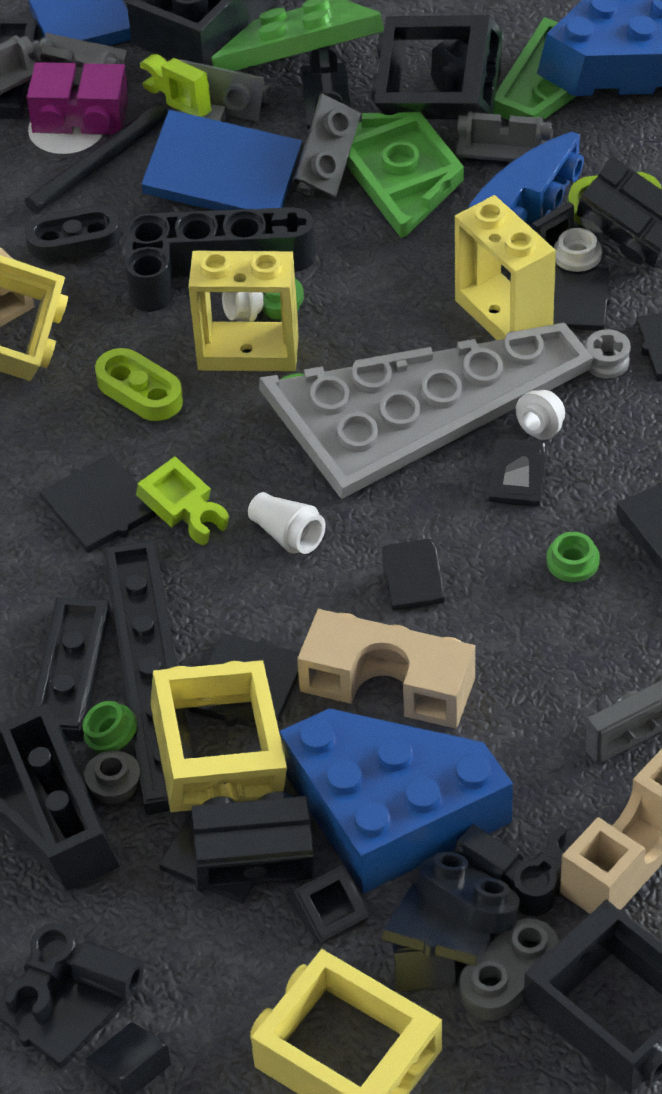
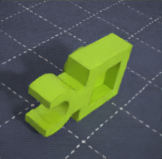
M152 54L140 62V67L149 71L152 77L143 82V87L150 93L156 94L160 91L165 93L167 105L186 114L204 117L212 111L206 72L175 58L167 62L157 54Z
M174 456L137 484L136 496L171 528L181 520L187 523L189 535L196 543L203 546L208 543L210 530L202 524L203 522H212L222 531L227 529L229 514L226 509L217 503L207 502L211 488L177 457Z

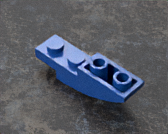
M569 132L529 150L512 161L481 189L468 208L495 195L525 223L530 225L549 214L550 211L558 209L569 182H576L583 168L584 157L579 154L580 134Z

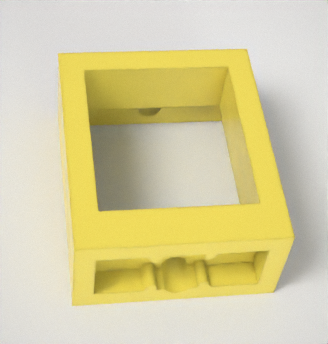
M495 195L455 215V301L496 340L505 339L509 332L553 325L556 250ZM501 264L511 273V281L501 273ZM491 310H497V311H499V312H498V313H490L489 311H491Z
M193 251L188 287L198 370L296 371L299 333L293 252ZM209 292L280 293L282 322L212 321ZM245 349H250V350H252L251 352H248V353L242 352V351L245 350Z
M1 255L0 287L41 300L26 354L0 346V372L31 381L39 367L47 369L52 358L56 340L50 339L48 336L52 322L60 324L66 309L68 296L61 294L65 277Z
M263 660L250 662L230 661L218 665L176 666L169 669L153 670L150 705L170 812L189 811L191 806L202 805L206 800L213 797L224 796L234 799L235 802L259 800L263 795L271 792H284L287 766ZM251 702L261 751L184 759L175 709Z
M323 949L319 951L308 966L302 964L294 971L286 986V994L273 1010L267 1008L258 1016L250 1033L254 1067L297 1094H409L442 1051V1019ZM326 990L400 1034L399 1038L361 1087L286 1042Z

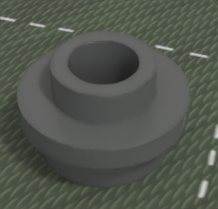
M112 750L102 752L93 757L85 768L84 779L86 787L94 797L103 803H123L132 797L139 786V764L133 756L123 751ZM112 772H119L118 774L113 776L106 775Z

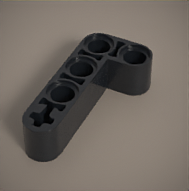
M294 207L148 213L139 215L128 223L126 230L125 265L131 304L135 308L146 312L159 311L167 307L173 297V277L190 276L193 251L293 252L294 272L305 270L314 263L316 257L313 217L308 211Z

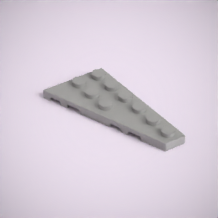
M565 323L509 332L505 339L479 344H477L475 339L457 342L456 348L432 352L431 347L355 360L352 367L325 372L322 366L305 369L303 376L281 380L278 379L277 375L259 378V390L339 497L343 499L515 409L517 401L527 392L538 390L550 391L590 370L593 357Z

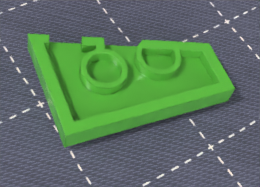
M546 17L543 18L497 90L493 114L501 115L502 118L507 120L510 119V116L543 117L544 120L576 97L537 74L546 35L558 22Z

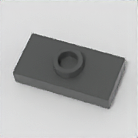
M662 680L641 691L635 690L624 694L615 704L587 718L585 751L596 764L662 732Z

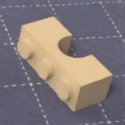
M322 609L317 610L297 658L300 692L352 704L355 694L363 682L376 676H391L403 682L404 717L454 729L458 727L475 680V645L461 642L453 637H438L412 631L401 625H386L357 618L349 613H335Z
M662 749L633 779L631 797L617 821L611 826L597 817L562 855L560 894L590 914L606 899L621 910L662 865Z

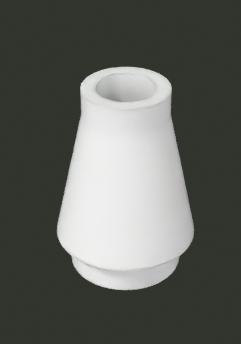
M265 492L257 494L250 502L248 508L249 519L259 524L289 553L295 554L300 552L307 554L320 544L326 526L324 518L319 515L316 507L273 497Z

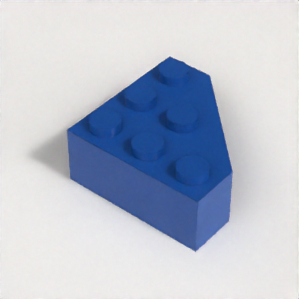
M662 0L580 1L547 33L537 74L574 96L593 95L594 89L617 88L619 95L654 94L656 87H662Z
M330 708L279 731L287 766V778L300 797L306 796L309 812L363 894L420 867L424 860L434 857L440 852L453 851L458 839L472 824L477 825L487 833H491L512 822L513 783L484 742Z

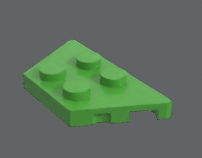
M307 0L302 4L303 7L290 11H285L284 8H274L262 13L259 16L260 19L252 21L212 56V62L214 67L231 71L244 69L383 32L382 18L380 12L347 0Z
M398 112L393 115L362 113V122H358L346 166L399 237L402 238L419 225L464 181V166L421 112Z

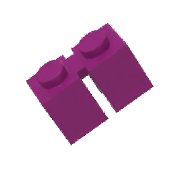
M35 63L27 94L32 133L73 134L74 127H81V134L113 135L124 127L129 101L125 64H84L78 92H72L76 74L75 63Z

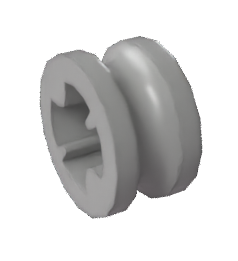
M607 329L599 330L588 337L586 349L593 357L591 369L588 370L591 374L609 379L621 376L628 370L631 346L629 339L624 334ZM603 352H611L613 356H604Z

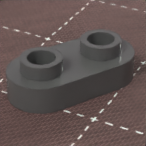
M521 919L516 921L513 929L500 933L487 946L477 966L467 964L461 973L460 999L464 1008L471 1015L483 1020L504 1018L524 1001L525 972L559 942L554 929L547 923L537 919ZM533 941L539 945L534 948H526L520 943ZM485 978H494L499 983L495 986H486L480 981Z

